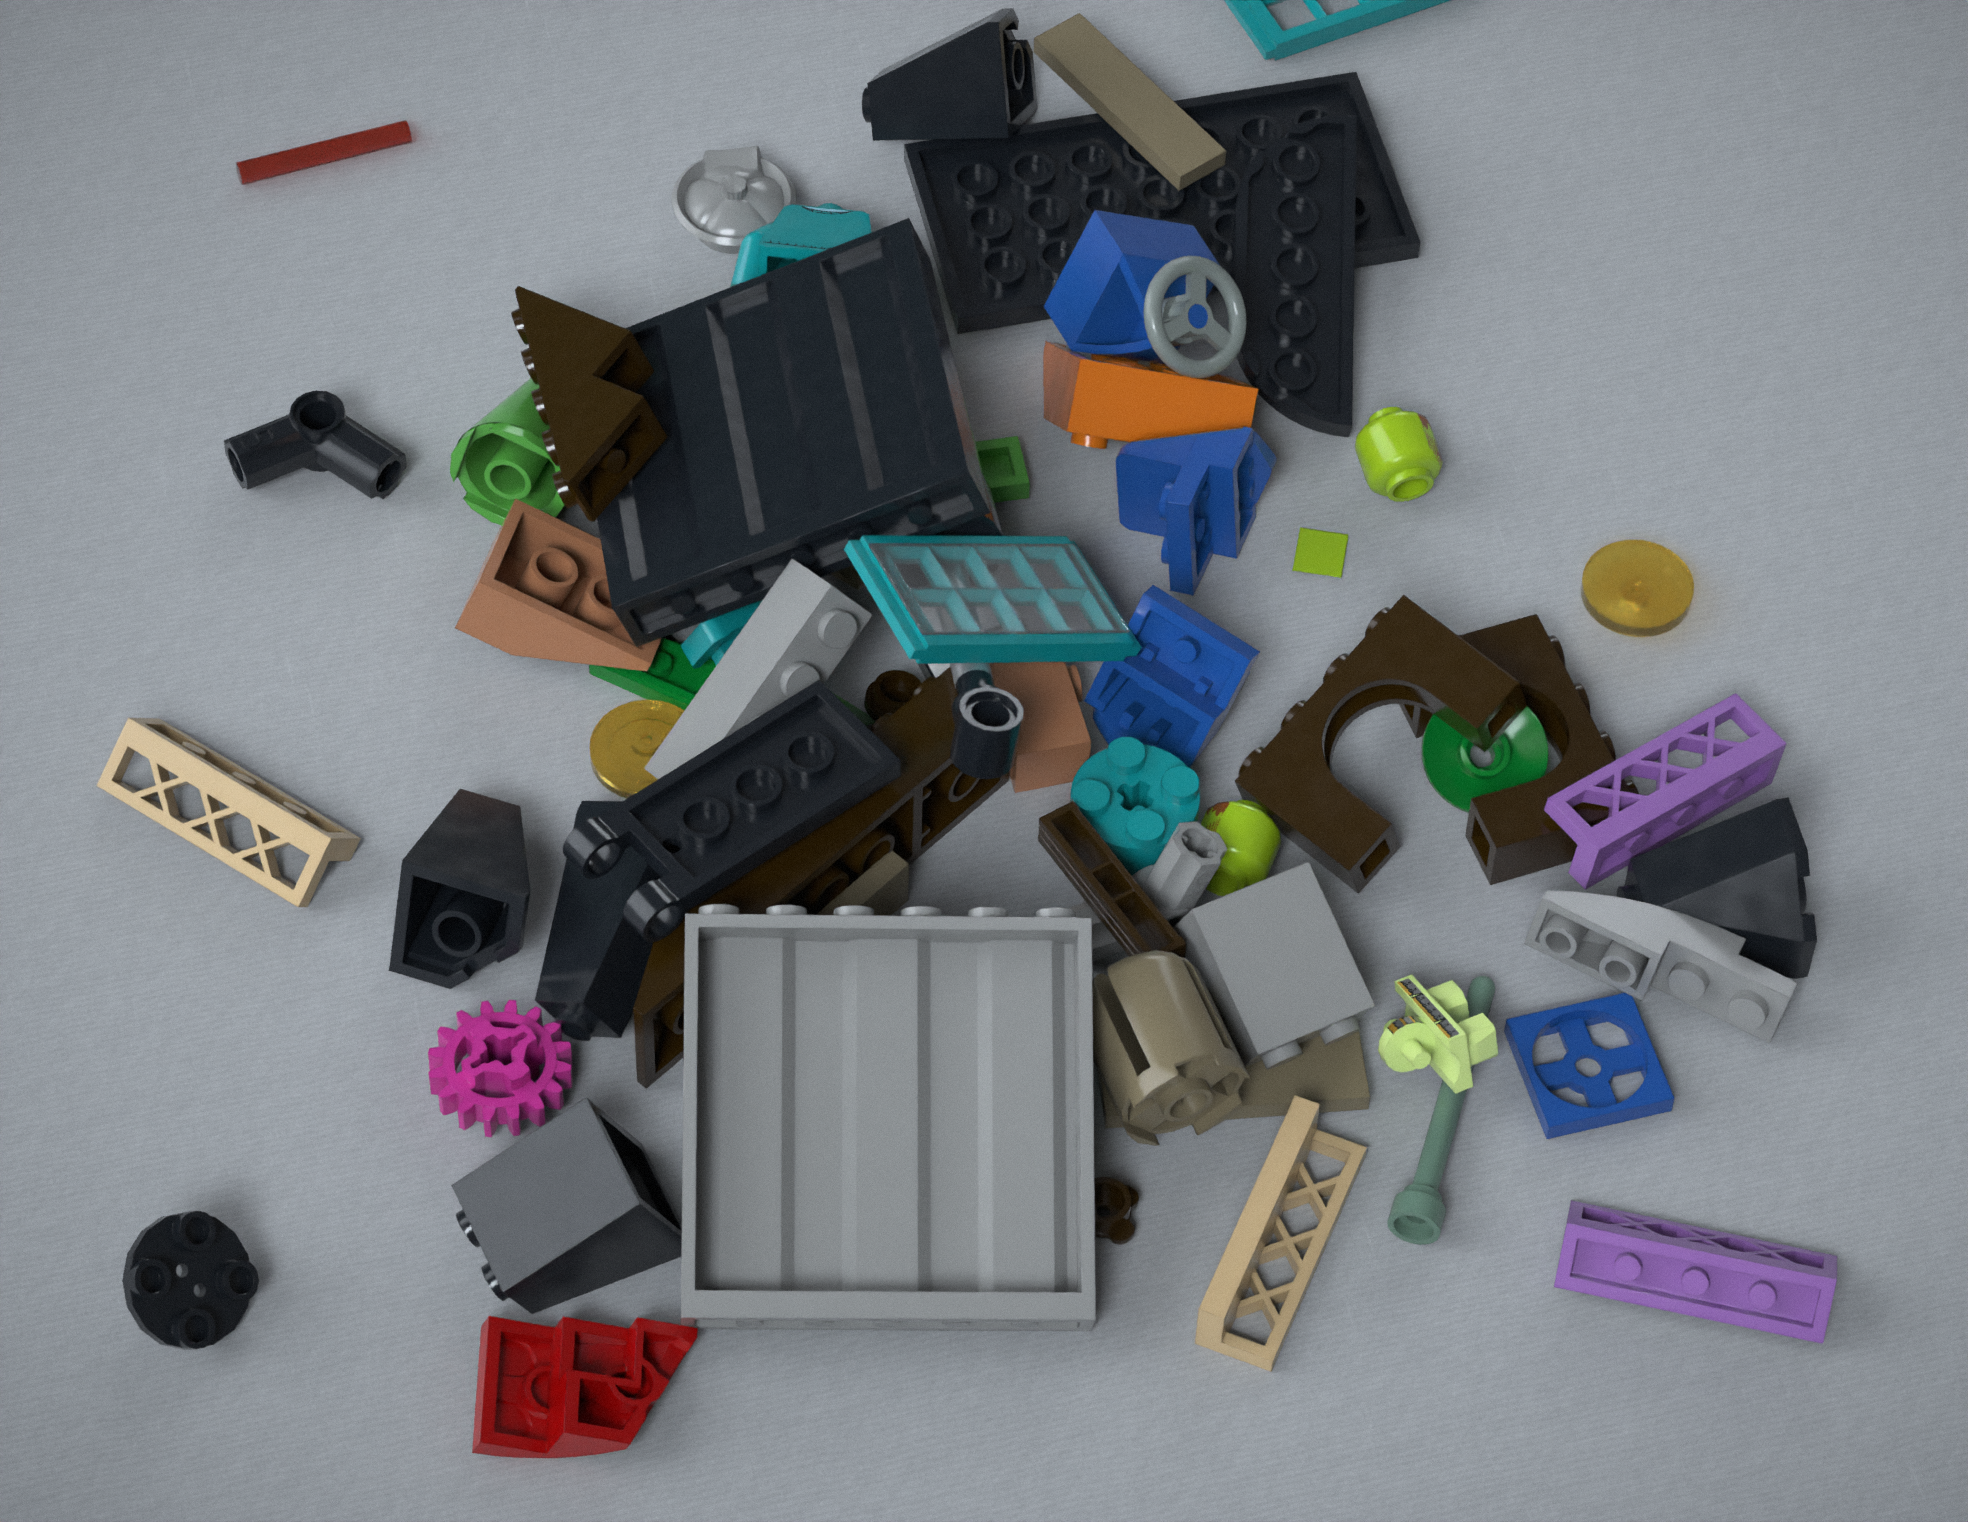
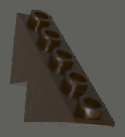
M518 286L515 289L519 308L511 311V315L525 345H529V348L521 351V355L531 379L536 385L539 384V388L531 392L534 404L545 425L550 427V429L542 432V438L552 461L557 467L560 466V471L552 474L553 481L562 502L567 508L578 504L586 518L591 522H595L605 508L668 437L644 396L636 393L654 373V369L630 330Z

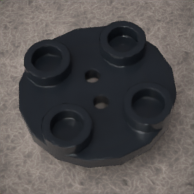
M189 1211L162 1216L140 1232L127 1253L122 1282L127 1308L140 1330L160 1345L182 1350H192L214 1345L235 1330L248 1308L249 1299L254 1296L258 1289L259 1277L258 1271L249 1262L248 1253L233 1230L206 1212ZM178 1265H180L182 1268V1274L180 1277L176 1273V1268ZM195 1285H197L200 1290L198 1296L194 1294Z

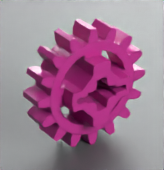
M510 999L505 1005L503 1012H494L488 1000L481 1002V1015L472 1018L463 1010L456 1012L457 1030L441 1026L437 1031L439 1047L429 1048L428 1051L431 1095H438L440 1112L443 1115L451 1114L458 1110L459 1128L463 1130L471 1127L476 1121L483 1122L485 1137H492L497 1130V1126L507 1124L511 1134L518 1136L521 1132L522 1120L529 1118L532 1123L541 1127L545 1124V1106L552 1109H562L564 1106L563 1089L572 1088L573 1076L570 1042L562 1041L560 1024L551 1022L543 1026L542 1009L537 1006L528 1011L525 1016L520 1015L517 1012L516 1000ZM466 1053H467L469 1056H468L467 1058H465L464 1060H462V1058H463V1057L466 1055ZM461 1061L462 1071L456 1073L458 1065ZM544 1063L545 1066L539 1079L534 1083L532 1079L540 1075L539 1065Z

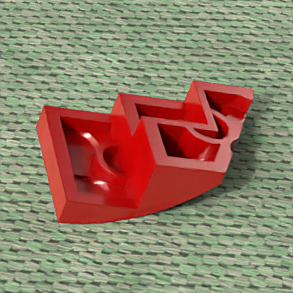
M488 1316L481 1326L472 1453L513 1458H566L604 1454L627 1449L645 1422L650 1410L670 1382L669 1380L682 1359L697 1339L698 1328L639 1317L635 1319L629 1328L564 1316L555 1327Z

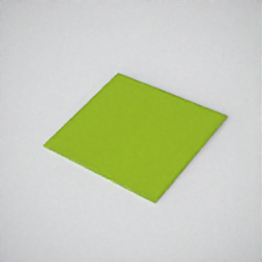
M1300 527L1292 571L1341 578L1349 535Z

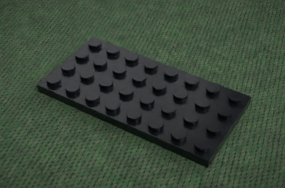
M1357 72L1174 101L1226 150L1224 166L1180 191L1098 113L1021 125L1009 138L933 139L904 144V162L957 334L1051 319L1044 305L1094 210L1193 225L1220 266L1232 277L1235 205L1246 169L1260 150L1264 152L1273 143L1286 136L1287 129L1299 123L1324 116L1357 115L1355 268L1418 258L1420 239ZM1214 285L1210 292H1215L1219 290Z

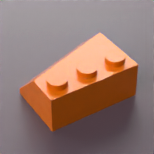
M1045 341L1043 352L1044 419L1066 432H1071V443L1107 449L1108 439L1132 442L1243 428V426L1251 428L1258 389L1231 376L1216 374L1207 378H1191L1178 374L1162 363L1150 362V365L1147 366L1139 364L1138 360L1091 354V359H1088L1066 348L1064 344Z

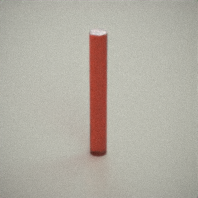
M403 120L235 163L236 171L241 185L412 143V137L407 121Z

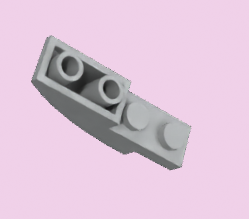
M1546 891L1524 942L1525 945L1641 1001L1650 986L1768 1043L1771 1042L1798 985V982L1741 956L1740 952L1746 938L1674 910L1611 895L1575 891Z

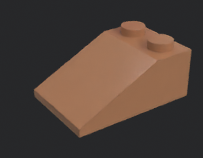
M518 499L514 500L488 551L455 626V629L514 656L646 672L653 661L661 638L636 647L611 605L601 539Z

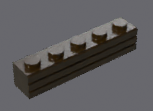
M1074 801L1039 818L1038 841L1128 956L1159 950L1172 952L1179 957L1185 958L1186 942L1165 919L1081 813Z

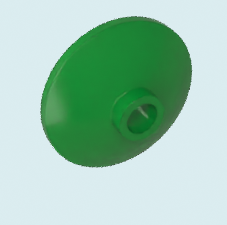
M1526 707L1488 749L1491 755V763L1486 767L1475 765L1470 758V750L1476 746L1436 715H1432L1425 728L1421 743V757L1425 774L1440 797L1452 806L1469 813L1471 798L1527 783L1545 775L1548 763V743L1540 721L1529 707Z

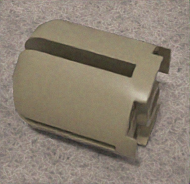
M1154 950L1133 954L1110 965L1107 968L1108 976L1098 974L1092 980L1093 1061L1127 1135L1137 1143L1158 1146L1160 1144L1155 1134L1174 1132L1192 1125L1196 1134L1200 1135L1223 1122L1241 1106L1243 1101L1238 1090L1244 1079H1250V1076L1195 966L1175 953Z

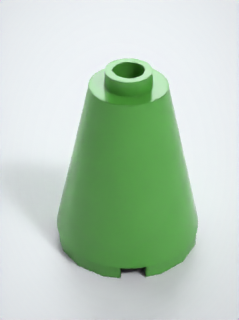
M531 378L465 432L451 453L450 474L453 482L458 477L461 485L467 492L463 498L472 510L490 522L502 525L515 499L555 518L565 506L557 492L552 477L553 473L560 471V466L557 467L552 461L542 438V432L550 429V427L545 425L541 419L531 394L532 391L539 388V384L536 385Z

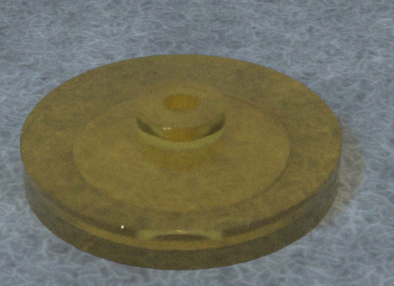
M1623 540L1602 547L1586 563L1581 581V597L1589 614L1605 628L1631 637L1656 636L1678 626L1690 610L1694 593L1693 578L1684 561L1668 548L1644 540Z
M638 700L622 704L604 715L592 732L589 746L592 770L600 783L614 794L627 799L658 780L644 768L681 717L684 710L663 701Z

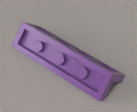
M1735 693L1550 796L1547 799L1544 811L1577 844L1568 873L1586 890L1628 866L1631 858L1665 845L1772 784L1787 743ZM1731 719L1750 738L1742 743L1714 738L1715 727ZM1676 749L1703 754L1702 765L1695 769L1669 765L1668 754ZM1629 775L1656 780V791L1648 796L1620 791L1621 780ZM1581 802L1609 807V814L1607 819L1591 827L1572 807Z
M1571 1200L1554 1287L1823 1344L1837 1282V1256Z

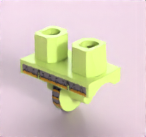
M1412 974L1394 981L1395 991L1406 1004L1405 1015L1398 1020L1392 1019L1385 1024L1378 1047L1381 1059L1388 1067L1397 1072L1423 1069L1429 1064L1455 1094L1472 1088L1471 1066L1498 1056L1494 1024L1484 1013L1469 1018L1467 1000L1463 991L1453 980L1427 990Z

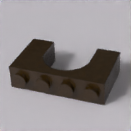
M1405 595L1391 609L1385 607L1372 618L1366 628L1365 638L1349 655L1346 653L1342 654L1331 663L1323 677V684L1307 701L1301 700L1292 706L1281 723L1279 733L1265 748L1258 747L1246 757L1239 769V777L1235 780L1243 800L1252 801L1260 805L1267 812L1268 816L1272 818L1284 836L1358 894L1401 846L1392 823L1345 788L1332 774L1333 753L1344 730L1356 718L1369 710L1389 704H1409L1430 711L1485 753L1527 707L1518 680Z
M1537 614L1459 635V637L1520 682L1527 707L1530 708L1540 721L1547 741L1552 745L1560 759V763L1551 772L1539 779L1471 798L1465 836L1490 885L1572 862L1577 844L1544 811V808L1550 796L1615 761L1616 754L1612 740L1606 731H1598L1590 716L1589 699L1584 687L1580 683H1573L1565 668V657L1559 640L1554 635L1548 636ZM1399 704L1415 737H1423L1425 728L1433 713L1418 706ZM1621 780L1620 791L1639 794L1632 780ZM1581 802L1572 807L1591 827L1607 819L1609 814V807Z

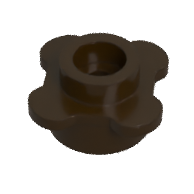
M1094 1178L1095 1237L1109 1238L1112 1243L1117 1245L1129 1242L1133 1238L1135 1231L1134 1225L1130 1222L1131 1210L1136 1208L1139 1202L1137 1191L1133 1187L1123 1184L1114 1178ZM1103 1209L1108 1210L1110 1213L1107 1216H1100L1097 1211Z

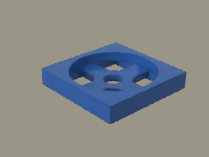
M1621 993L1506 1019L1504 1033L1546 1139L1672 1111L1675 1098L1631 995ZM1605 1022L1612 1023L1624 1030L1630 1045L1604 1050L1599 1046L1593 1045L1587 1026ZM1559 1033L1566 1051L1564 1059L1534 1066L1532 1051L1539 1037ZM1589 1058L1595 1060L1600 1065L1601 1071L1596 1076L1586 1077L1576 1070L1575 1065L1579 1060ZM1641 1071L1644 1081L1639 1089L1629 1098L1617 1103L1610 1087L1613 1077ZM1569 1087L1572 1091L1584 1095L1588 1107L1566 1102L1550 1091Z

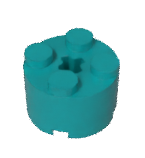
M1120 737L1114 739L1108 745V748L1091 756L1079 768L1072 782L1070 802H1075L1081 813L1132 876L1139 870L1156 863L1179 823L1198 821L1200 806L1199 777L1195 771L1170 752L1155 746L1142 744L1133 737Z

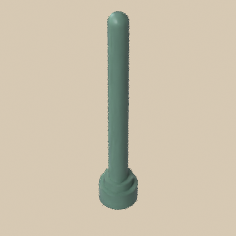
M1478 976L1470 983L1466 996L1469 1018L1484 1013L1488 1018L1495 994V984L1487 976ZM1443 1079L1413 1183L1406 1186L1402 1192L1395 1196L1387 1221L1389 1230L1396 1237L1412 1244L1426 1245L1437 1241L1446 1216V1208L1438 1191L1467 1090L1455 1094Z

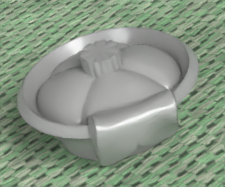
M759 146L726 150H706L703 159L688 167L677 179L672 191L671 202L674 214L680 224L688 232L698 237L704 245L718 252L739 254L741 242L745 236L770 222H774L784 206L796 205L797 196L789 176L779 166L762 158Z

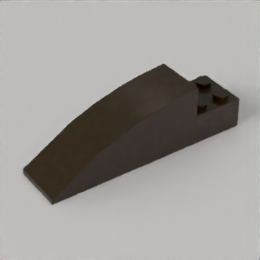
M951 668L946 669L937 678L932 676L924 680L906 704L894 714H884L870 728L901 760V776L715 893L685 914H699V907L704 905L726 904L738 907L739 914H766V909L771 906L796 905L806 908L807 915H816L887 853L893 851L909 863V865L912 864L1009 781V772L999 778H974L961 772L954 766L950 758V748L955 727L951 706L957 697ZM685 916L670 935L660 941L653 942L633 1007L637 1082L646 1089L683 1058Z

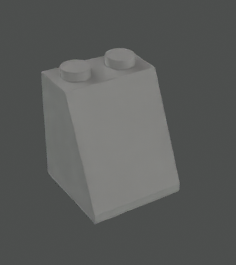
M1309 862L1193 908L1173 928L1186 942L1185 959L1198 969L1245 1067L1262 1060L1266 1070H1270L1301 1056L1303 1052L1299 1045L1321 1036L1325 1046L1347 1038L1361 1030L1357 1020L1375 1006Z

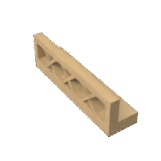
M128 718L96 785L297 907H308L329 861H350L361 839L162 719ZM135 751L149 759L155 786L138 791L121 781ZM168 771L178 776V778L170 780ZM188 784L199 789L206 816L191 821L180 816L173 792L174 789ZM159 795L161 804L151 799V797ZM218 801L227 805L229 808L220 810ZM242 814L250 819L257 846L239 852L230 846L223 820ZM209 825L211 834L201 829V827ZM269 831L280 838L271 841ZM292 844L310 855L296 885L281 877L274 850ZM260 855L262 865L251 858Z
M1296 1095L1292 1100L1198 1309L1195 1344L1270 1372H1272L1364 1162L1367 1147L1318 1130L1317 1123L1320 1104ZM1310 1150L1345 1162L1341 1174L1314 1184L1304 1166ZM1298 1181L1301 1189L1293 1191L1294 1186ZM1330 1196L1327 1206H1325L1321 1198ZM1309 1203L1319 1221L1317 1228L1290 1237L1281 1220L1282 1213ZM1274 1233L1278 1242L1269 1245ZM1307 1249L1302 1260L1298 1251ZM1286 1256L1296 1275L1293 1282L1266 1291L1257 1273L1259 1265ZM1250 1287L1254 1296L1245 1299ZM1284 1302L1278 1314L1274 1305ZM1260 1310L1263 1311L1272 1329L1265 1346L1229 1333L1235 1319Z

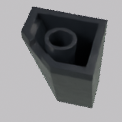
M1014 8L1000 9L892 64L867 83L868 87L864 89L862 95V113L865 122L871 123L873 141L1009 138L1038 109L1033 51L1028 40L1015 39L1012 30H1018L1019 20Z
M459 789L404 857L401 865L389 971L451 989L468 980L477 970L496 960L500 963L521 950L525 935L530 883L520 806Z
M1789 797L1773 800L1630 859L1625 885L1618 887L1617 897L1649 903L1714 924L1746 938L1740 952L1741 956L1788 978L1808 977L1817 943L1815 916L1811 912L1804 913L1807 898L1803 877L1810 876L1808 850Z

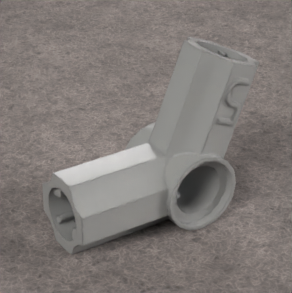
M1198 821L1179 823L1156 863L1139 870L1132 877L1174 928L1191 909L1195 908V905L1220 866L1221 860L1227 852V847L1219 833L1206 829ZM1087 902L1068 908L1076 912V918H1092V962L1124 951Z

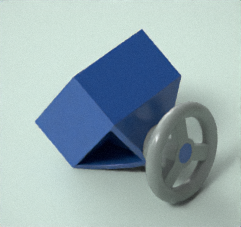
M1094 210L1044 305L1045 310L1071 351L1162 363L1178 374L1191 378L1211 377L1230 366L1242 348L1246 333V309L1241 292L1229 273L1220 266L1193 225ZM1214 285L1221 293L1226 304L1228 331L1213 319L1212 310L1206 302ZM1200 339H1205L1218 350L1213 356L1203 360L1188 358L1178 351L1181 345Z

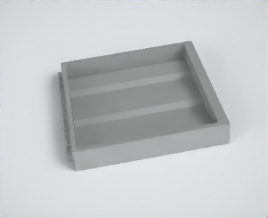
M726 904L704 905L699 907V914H685L681 1325L698 1329L1091 1331L1096 1321L1092 918H1076L1074 910L1058 907L1037 910L1035 917H1008V910L999 907L973 908L968 911V916H941L940 909L929 906L904 908L901 910V916H874V909L855 905L837 907L834 909V915H807L806 908L796 905L771 906L766 909V914H739L738 907Z

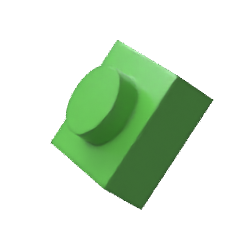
M1018 436L975 441L984 478L991 488L994 503L1029 498L1030 481Z

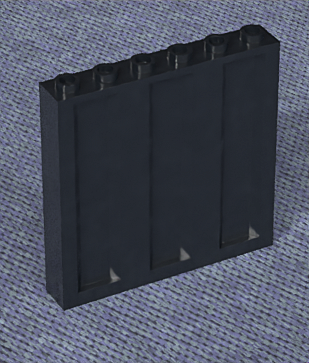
M909 218L625 328L632 332L654 369V373L636 393L644 396L668 436L597 518L611 605L636 647L764 599L791 559H794L819 577H823L853 565L844 548L849 540H860L862 535L931 536L991 513L931 260Z

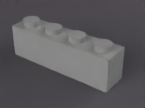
M791 559L644 769L655 778L660 779L814 682L820 680L824 684L870 620L872 614L794 559Z

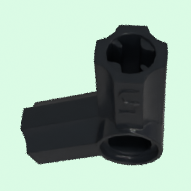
M316 390L304 393L293 402L288 415L224 440L225 454L231 465L233 475L242 489L246 488L247 490L304 467L317 472L330 471L371 499L376 496L384 499L397 487L400 476L407 467L405 453L346 416L343 402L336 395L327 391Z

